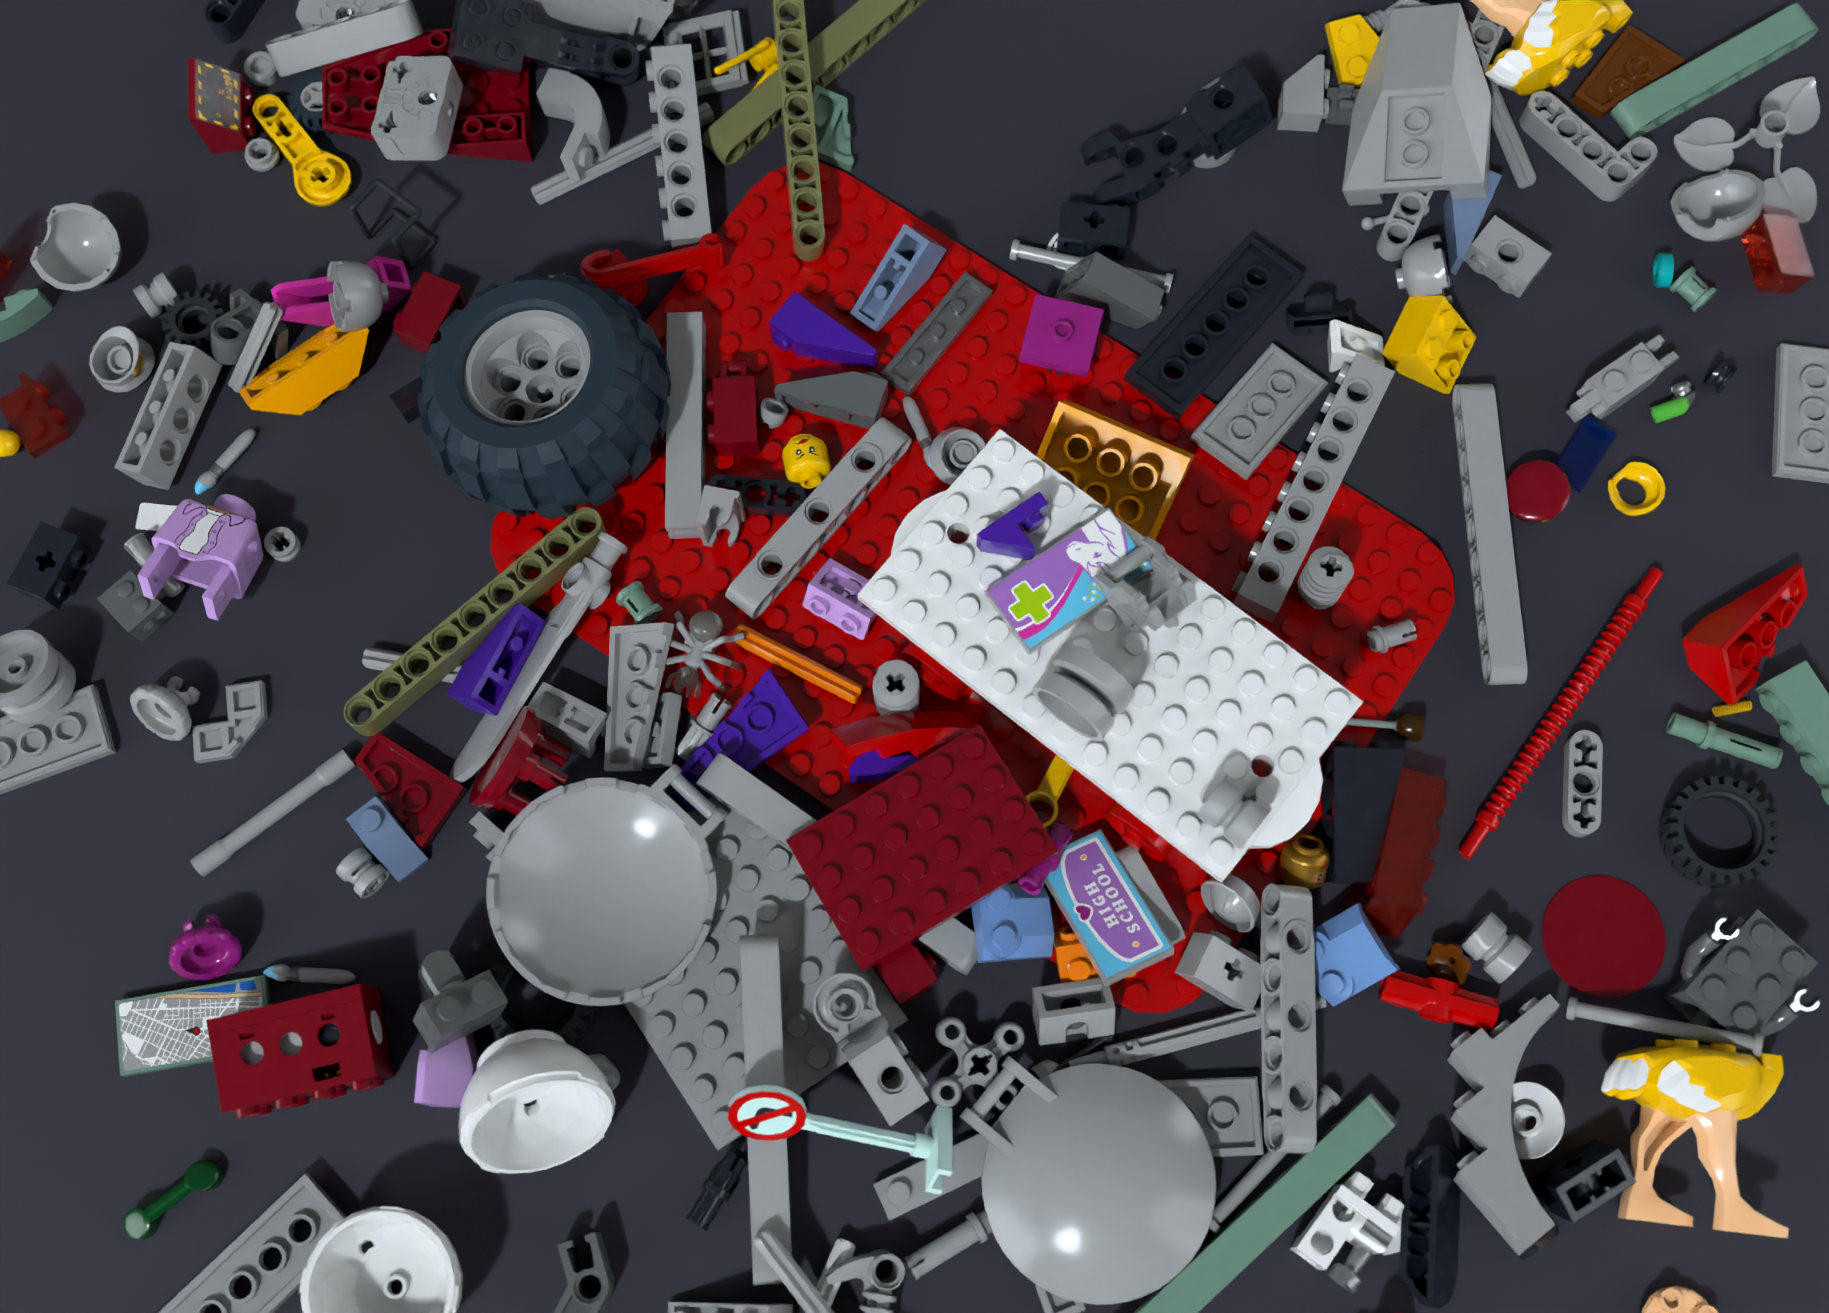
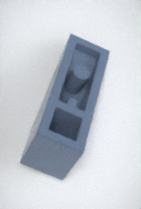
M1489 170L1488 198L1452 200L1450 190H1447L1449 192L1443 203L1450 273L1456 275L1464 261L1502 175Z
M904 224L850 314L878 332L930 278L947 249L921 231Z

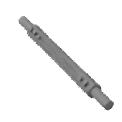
M1319 993L1315 994L1316 1010L1327 1007L1326 1000ZM1261 1005L1254 1006L1252 1011L1240 1010L1103 1047L1104 1051L1069 1061V1065L1110 1064L1122 1066L1261 1029Z

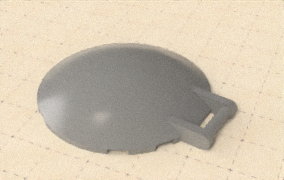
M675 763L651 787L617 780V778H589L558 786L526 806L514 818L501 836L494 851L487 878L486 898L490 924L502 952L511 965L531 984L545 993L561 1000L588 1006H610L632 1002L660 990L673 981L686 969L702 947L711 927L717 896L716 872L714 871L712 858L705 839L729 814L721 806L717 809L681 775L683 770ZM670 785L707 819L702 826L664 792Z
M1008 1056L1001 1064L1004 1068L971 1109L966 1108L960 1115L964 1121L989 1141L983 1161L982 1194L989 1225L1005 1255L1024 1276L1039 1287L1054 1295L1079 1303L1102 1305L1128 1302L1146 1296L1169 1283L1188 1265L1200 1248L1211 1223L1215 1205L1216 1178L1213 1157L1203 1130L1192 1112L1182 1100L1163 1084L1130 1068L1110 1064H1083L1057 1070L1038 1080ZM1017 1078L1024 1084V1087L992 1127H990L982 1119L1013 1080Z

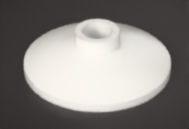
M1533 1082L1513 1084L1511 1124L1518 1159L1530 1160L1546 1155L1558 1144L1565 1128V1114L1559 1099L1546 1087ZM1535 1118V1127L1527 1130L1525 1126L1527 1120Z

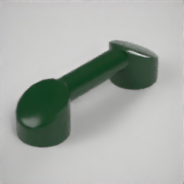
M200 1160L193 1163L185 1172L184 1180L146 1208H133L127 1212L124 1218L126 1234L134 1240H145L152 1237L158 1229L159 1216L194 1190L209 1192L220 1186L224 1177L221 1165L212 1160Z

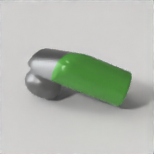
M1689 381L1678 382L1672 386L1671 390L1675 397L1670 401L1650 407L1651 416L1655 424L1680 416L1689 409L1696 397L1695 390L1692 391Z

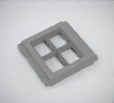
M728 10L674 22L662 27L664 46L682 45V36L699 32L702 52L694 53L692 57L693 61L703 59L705 80L695 82L697 96L742 87L743 84L749 83L746 60L729 68L728 75L711 77L709 58L727 54L728 61L745 52L738 10L733 12ZM723 27L726 47L708 50L706 30ZM669 81L670 88H676L679 85L678 82Z

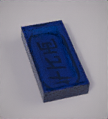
M1588 416L1583 420L1556 462V465L1568 477L1570 487L1578 493L1585 487L1617 436L1615 432Z

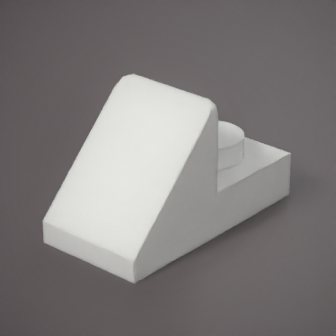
M1336 319L1330 321L1327 340L1329 372L1341 369L1344 363L1351 365L1356 354L1385 367L1384 355L1382 354L1383 336Z

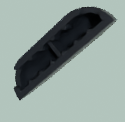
M1444 1146L1425 1148L1424 1152L1415 1159L1413 1164L1406 1167L1403 1177L1402 1204H1404V1209L1401 1215L1400 1275L1402 1281L1407 1282L1409 1289L1418 1299V1302L1431 1308H1442L1450 1301L1456 1286L1458 1272L1460 1187L1453 1179L1458 1174L1459 1169L1456 1166L1457 1162L1454 1155Z

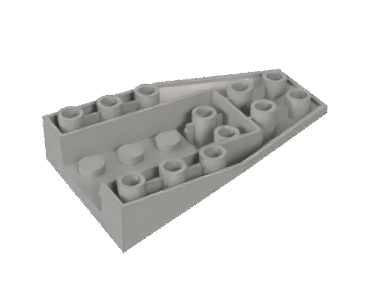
M1460 3L1391 9L1352 109L1342 189L1349 206L1383 204L1384 193L1450 190L1452 200L1488 198L1492 98Z

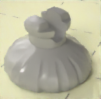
M178 676L170 678L167 688L157 684H147L139 686L130 695L133 712L141 723H144L147 729L156 733L159 737L170 741H181L189 734L192 720L187 706L196 704L200 697L199 690L191 686L186 692H179L183 680Z

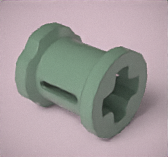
M1692 266L1671 285L1669 290L1672 293L1677 291L1692 305L1691 310L1696 312L1718 290L1715 287L1710 288L1695 274L1696 269Z
M641 581L631 583L616 597V603L619 606H624L635 619L634 625L652 623L663 611L661 605L658 603L654 604L645 593L644 585Z

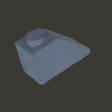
M377 796L346 818L366 847L399 883L430 860L390 807Z

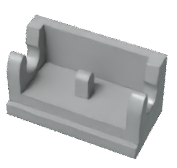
M704 485L695 521L703 546L713 547L717 540L718 531L727 529L730 531L728 546L731 547L737 541L741 522L746 520L740 491Z
M545 682L541 684L527 706L536 712L535 715L542 719L541 728L545 729L546 735L590 759L596 751L595 742L598 735H605L606 712Z

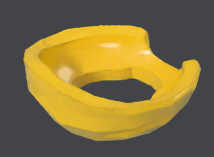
M1629 462L1608 481L1610 500L1617 510L1629 516L1645 515L1654 511L1665 496L1666 488L1663 478L1655 468L1646 463ZM1623 478L1638 482L1645 490L1644 501L1638 505L1627 504L1619 495V491L1616 488L1617 483Z

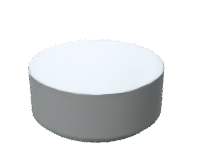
M255 52L245 61V73L254 85L261 87L269 86L279 78L277 69L268 52Z

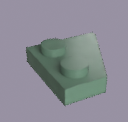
M816 85L812 97L818 159L850 172L854 160L851 154V132L847 117V98ZM800 140L795 141L793 143V145L798 148H803L808 145L806 142Z

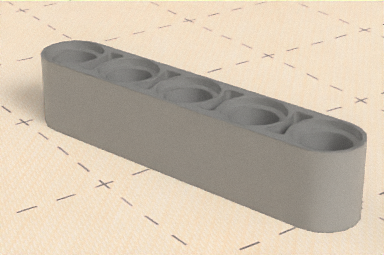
M399 0L280 36L267 42L265 45L279 76L284 77L415 38L424 33V29L412 0Z

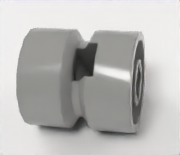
M1227 774L1196 815L1212 828L1223 827V836L1242 849L1273 808L1256 795L1245 796V787Z
M1489 912L1471 929L1459 945L1463 952L1471 959H1483V970L1500 984L1522 964L1532 951V947L1516 933L1507 935V926L1493 912Z

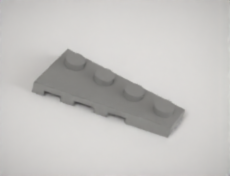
M660 622L610 627L604 771L627 772L642 770L674 624Z

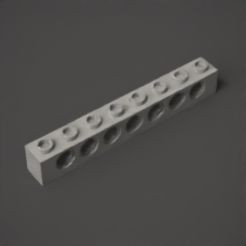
M1356 354L1351 366L1346 363L1343 364L1335 381L1341 386L1337 394L1329 393L1321 409V412L1326 413L1322 424L1315 421L1306 439L1312 445L1308 453L1300 451L1291 469L1297 472L1293 483L1285 481L1276 499L1283 503L1278 513L1270 511L1262 530L1268 532L1264 542L1255 541L1247 558L1253 564L1248 574L1243 571L1240 572L1232 588V591L1238 593L1233 603L1235 606L1271 623L1273 622L1395 371ZM1355 393L1361 397L1362 401H1353L1349 398L1348 394ZM1341 422L1346 425L1348 430L1340 431L1334 427L1333 423ZM1318 452H1328L1333 456L1334 460L1326 461L1319 456ZM1313 481L1318 485L1319 490H1309L1303 482ZM1292 510L1299 511L1303 514L1305 520L1296 521L1290 517L1288 512ZM1282 540L1289 545L1290 550L1280 551L1274 546L1273 542ZM1262 570L1271 572L1275 577V581L1266 582L1262 580L1258 572Z

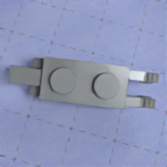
M1657 335L1646 344L1639 343L1590 377L1576 393L1580 399L1573 403L1566 413L1574 423L1591 412L1599 419H1603L1646 389L1662 371L1677 361L1679 356L1673 351L1666 354L1659 361L1651 352L1658 350L1665 340L1660 335Z

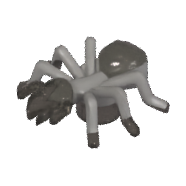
M711 610L699 611L690 619L689 633L684 626L685 621L681 612L675 611L676 627L685 638V642L682 644L671 640L670 647L685 651L687 654L667 658L664 669L668 668L671 664L685 662L686 667H681L677 672L670 673L665 687L669 689L673 679L677 677L674 682L676 693L681 695L686 687L685 696L689 697L692 695L696 684L694 697L699 699L702 684L697 670L701 667L706 678L720 692L724 693L727 691V688L714 676L705 662L714 661L737 670L741 669L742 665L740 663L718 656L721 644L743 640L746 638V634L741 632L731 636L718 637L723 627L722 619Z

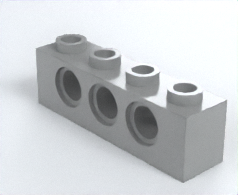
M169 342L114 468L143 485L169 490L222 365L195 346Z

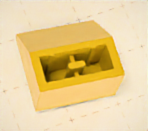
M1409 296L1382 354L1399 374L1443 394H1450L1477 337L1444 296Z

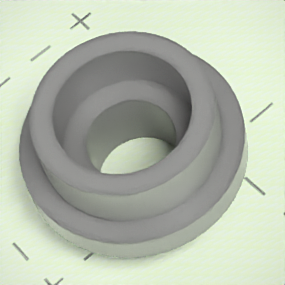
M256 138L247 144L245 160L251 169L264 172L272 169L278 163L279 150L273 142L263 138ZM267 154L265 157L259 159L261 155Z

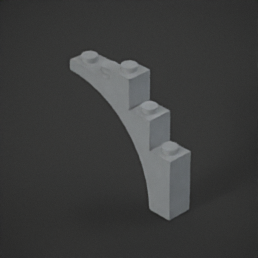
M1550 994L1540 1002L1536 997L1529 1000L1518 1010V1013L1521 1015L1520 1018L1512 1024L1508 1020L1503 1021L1489 1035L1482 1028L1473 1035L1468 1031L1464 1032L1451 1043L1450 1046L1454 1050L1447 1060L1477 1093L1475 1095L1472 1090H1469L1453 1104L1457 1110L1450 1120L1480 1153L1478 1155L1473 1150L1456 1165L1461 1171L1458 1172L1453 1180L1518 1256L1555 1226V1223L1541 1207L1522 1171L1515 1149L1511 1124L1513 1084L1524 1050L1539 1028L1555 1014L1560 1006Z

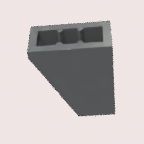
M1094 252L1064 272L1055 298L1104 309L1102 318L1139 329L1150 322H1154L1159 317L1163 308L1160 302L1165 290L1100 253Z

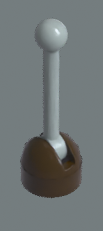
M1406 712L1399 715L1394 722L1350 718L1344 726L1394 729L1395 733L1403 740L1419 742L1424 732V718L1422 713Z

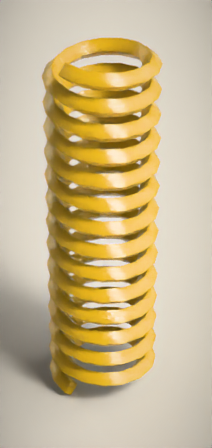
M1747 700L1735 704V708L1734 705L1730 704L1716 706L1712 708V711L1716 717L1750 711L1752 709V702L1750 700L1749 702Z

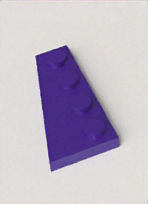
M767 669L750 692H747L738 702L739 705L726 720H723L716 727L713 735L704 745L699 747L680 768L683 770L681 775L708 800L712 796L701 789L696 783L718 753L723 754L750 773L811 730L770 669ZM674 789L687 811L691 812L694 810L695 807Z

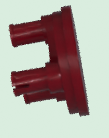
M524 706L517 714L495 751L482 766L472 787L469 803L476 807L484 806L488 809L491 807L497 810L503 808L517 816L534 800L513 789L514 785L520 780L524 782L529 780L550 791L560 786L551 781L550 778L559 784H565L568 775L540 761V756L557 765L558 768H562L568 760L572 748L546 735L545 729L541 728L542 719L535 715L536 712L533 709Z

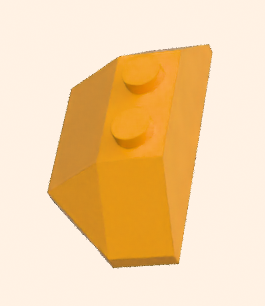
M334 323L265 368L251 380L249 385L243 386L238 392L251 410L302 415L306 411L314 410L321 405L325 398L336 391L347 388L351 381L359 376L369 329L340 332L341 328H337Z

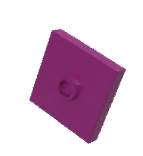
M1036 294L1019 362L1088 377L1104 309Z

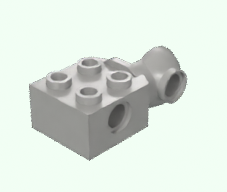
M838 973L828 977L818 987L813 998L814 1015L820 1026L832 1035L874 1104L888 1124L892 1126L929 1101L923 1090L929 1084L909 1057L904 1060L903 1056L908 1054V1051L875 1005L876 998L872 987L862 977L855 974ZM840 995H851L852 1003L847 1010L837 1011L834 1009V1002ZM887 1067H890L886 1073L882 1074Z

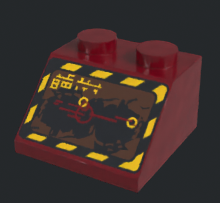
M196 58L188 59L190 122L212 154L244 151L247 144L252 141V136L256 135L255 122L251 116V107H253L256 101L253 88L247 86L240 73Z

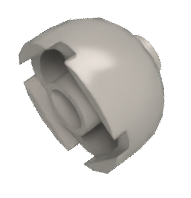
M1440 234L1422 238L1407 247L1402 256V268L1395 269L1399 290L1406 288L1409 296H1444L1451 303L1453 302L1452 295L1445 296L1444 288H1451L1444 250H1441V248L1436 249L1435 243L1442 241Z
M347 260L330 262L327 282H334L333 293H328L336 327L341 328L340 332L358 331L370 327L381 315L383 304L388 303L389 296L386 283L380 282L376 272L370 266L361 262Z

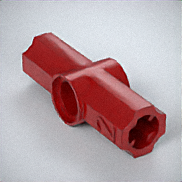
M1395 971L1381 979L1378 989L1379 1001L1416 1011L1418 1016L1428 1020L1447 1024L1454 1022L1478 1030L1482 1028L1485 1032H1492L1500 1009L1499 1000L1459 989V985L1454 982L1435 977L1421 978L1400 971Z

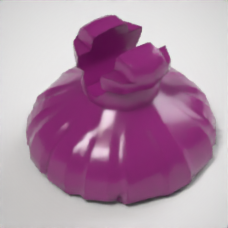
M205 915L206 923L203 926L196 927L193 919L183 924L184 934L177 937L171 945L169 953V965L181 977L194 980L213 979L214 977L227 974L241 961L242 946L239 939L228 929L221 928V922L217 915Z

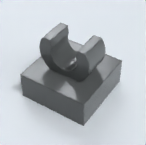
M1340 84L1339 88L1328 87L1325 98L1329 99V112L1324 124L1351 125L1352 109L1360 89H1354V85Z

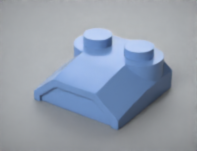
M1009 883L971 906L978 963L1052 956L1054 930L1050 900L1044 885L1038 895H1032L1022 890L1020 884Z
M1360 902L1313 929L1315 987L1319 994L1333 1007L1400 969L1398 964H1395L1364 914Z

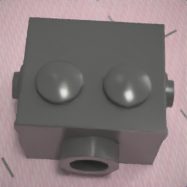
M131 570L97 598L122 627L140 642L146 640L174 615L173 611L161 600L165 596L162 590H160L154 600L144 597L138 576Z

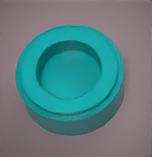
M1658 253L1653 263V284L1656 288H1670L1674 273L1673 254Z

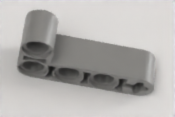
M1537 91L1532 94L1520 116L1521 128L1590 191L1604 201L1610 202L1619 199L1645 175L1657 157L1656 145L1653 141L1644 137L1634 138L1620 151H1616L1555 95L1547 91Z

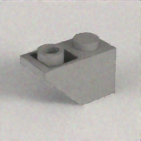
M1317 55L1283 82L1278 99L1277 130L1318 132L1321 120L1327 119L1329 99L1324 98V89H1328L1330 70L1324 69L1325 55Z

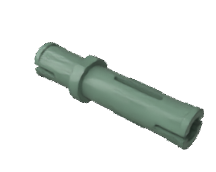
M1674 713L1670 716L1666 725L1667 734L1696 743L1698 748L1704 750L1707 748L1715 749L1770 769H1776L1782 759L1783 749L1716 727V723L1709 720L1701 722Z

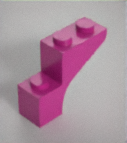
M374 256L366 263L376 272L379 281L386 283L389 299L388 303L383 304L382 310L390 311L412 290L404 262L402 260ZM327 277L284 282L274 286L271 289L274 302L283 309L281 320L325 327L334 324L328 293H333L334 282H327Z

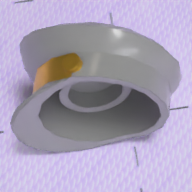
M115 326L102 334L98 342L93 346L89 366L92 374L104 389L115 393L128 392L137 388L148 378L154 366L155 355L152 347L145 340L136 337L129 328Z

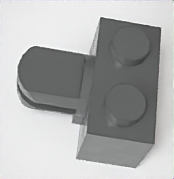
M438 950L426 956L418 971L419 978L431 998L420 1004L413 1022L430 1051L434 1052L499 1019L509 1001L490 970L467 980L450 952Z

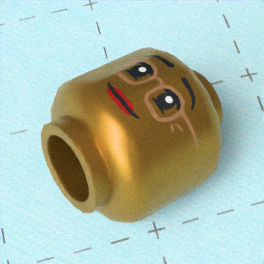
M1299 834L1287 840L1282 846L1278 864V875L1288 885L1302 886L1308 890L1315 889L1321 886L1326 879L1330 862V851L1318 837L1310 834Z

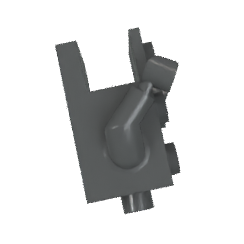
M1758 909L1754 910L1746 920L1741 916L1734 918L1724 930L1720 927V924L1727 920L1728 914L1722 913L1715 920V929H1708L1686 949L1680 970L1682 977L1664 997L1689 1020L1688 1023L1753 1036L1758 1032L1763 1033L1764 1037L1782 1030L1801 1015L1800 1010L1808 1012L1817 1009L1820 1004V996H1816L1811 1002L1802 1001L1799 997L1809 989V985L1799 984L1814 969L1818 962ZM1795 990V999L1792 1001L1786 1000Z

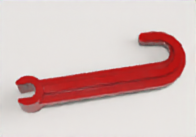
M709 233L700 238V245L618 264L605 269L593 268L595 265L611 258L609 250H601L585 257L580 265L582 276L594 281L601 289L611 288L700 265L707 270H719L724 266L723 243L718 241V234Z

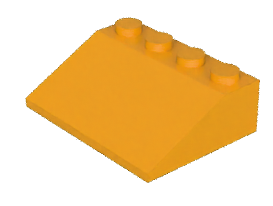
M1064 399L1058 402L1036 456L1106 509L1110 508L1115 516L1143 537L1149 536L1156 540L1194 454Z

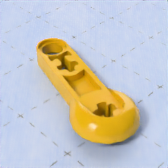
M268 94L259 97L253 104V113L263 129L293 166L294 182L299 196L309 204L316 206H330L344 198L351 186V172L347 163L341 158L319 149L277 96ZM270 106L278 107V111L274 116L262 117V113L266 108ZM284 124L292 135L286 137L282 134L279 127ZM324 176L328 180L322 183L318 178Z

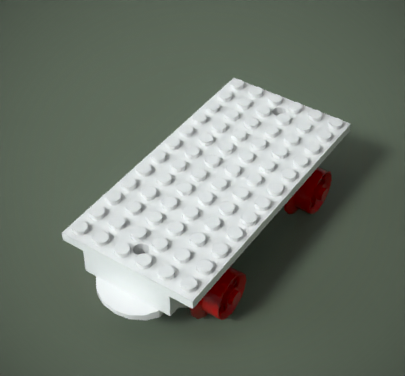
M999 429L947 491H942L924 499L906 515L895 533L891 556L857 594L858 600L911 640L902 651L901 656L906 663L912 665L918 674L919 680L924 685L935 689L952 700H957L968 686L1113 798L1115 802L1107 810L1105 817L1128 845L1161 862L1165 861L1172 851L1177 848L1222 883L1249 848H1271L1290 840L1309 822L1319 803L1323 782L1319 758L1363 701L1169 555H1167L1168 560L1173 563L1179 572L1193 582L1196 589L1197 599L1177 614L1180 622L1178 626L1168 628L1163 625L1154 631L1147 625L1142 630L1130 632L1110 603L1107 602L1028 655L985 597L984 591L1030 560L981 552L976 546L977 533L1040 491L1049 503L1047 516L1045 517L1046 521L1031 533H1027L1026 530L1024 531V534L1035 547L1034 557H1036L1106 510V508ZM1118 518L1140 547V541L1145 537ZM1152 571L1133 584V586L1138 588L1149 580L1154 572ZM1065 644L1082 647L1097 655L1117 670L1129 682L1135 692L1133 700L1123 713H1111L1115 722L1102 741H1094L1084 737L1066 726L1047 711L1032 692L1033 687L1044 672H1056L1053 661ZM1253 771L1258 772L1262 777L1255 775ZM1227 774L1245 787V796L1256 795L1273 808L1242 849L1223 836V827L1212 828L1196 815Z

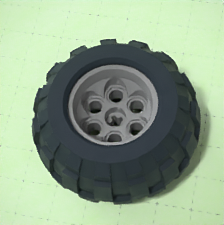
M542 271L519 274L514 277L513 283L500 287L494 283L474 294L476 300L462 311L454 310L440 326L439 330L442 337L439 342L431 344L430 349H427L420 368L423 392L417 393L423 431L428 436L430 449L436 461L452 481L470 497L487 502L493 509L525 517L526 513L533 515L536 511L540 516L548 519L571 516L578 506L591 502L592 505L597 507L617 496L614 489L627 478L637 479L651 462L650 448L652 445H656L659 439H663L668 423L670 406L667 403V397L670 396L671 376L668 361L653 329L641 317L638 309L609 287L602 291L600 286L588 277L565 272V274L558 273L553 278H549ZM575 372H578L575 376L570 377Z

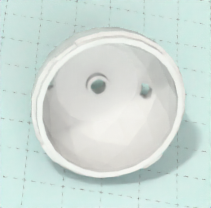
M545 1030L516 1032L497 1040L480 1056L477 1063V1071L471 1077L461 1101L459 1114L460 1143L464 1152L481 1166V1169L498 1174H512L546 1170L563 1164L596 1145L604 1137L612 1120L616 1101L605 1075L598 1066L582 1051L566 1044L561 1036ZM536 1100L535 1104H533V1105H531V1106H525V1105H524V1104H526V1103H530V1102Z
M380 1206L353 1213L336 1223L320 1239L310 1255L306 1267L303 1268L299 1293H301L303 1313H457L462 1297V1272L458 1255L449 1238L435 1223L415 1211L394 1206ZM367 1241H372L374 1246L366 1253L363 1252L362 1245ZM395 1279L400 1280L403 1285V1289L398 1295L391 1291V1283Z

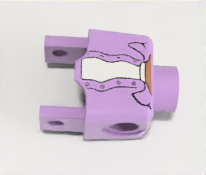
M230 494L220 495L212 506L192 499L183 500L152 537L154 551L138 573L144 597L154 600L169 577L206 589L202 598L207 617L218 621L232 598L241 599L263 560L264 555L258 527L255 522L256 513L254 509L243 499Z

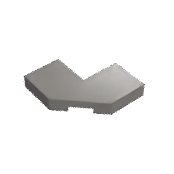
M262 680L226 686L227 721L192 726L195 762L200 764L235 758L268 718L266 686Z

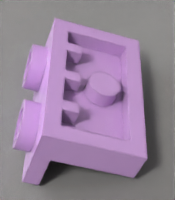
M831 558L828 559L808 584L803 607L860 640L865 639L871 623L877 617V614L859 601L857 594L869 580Z

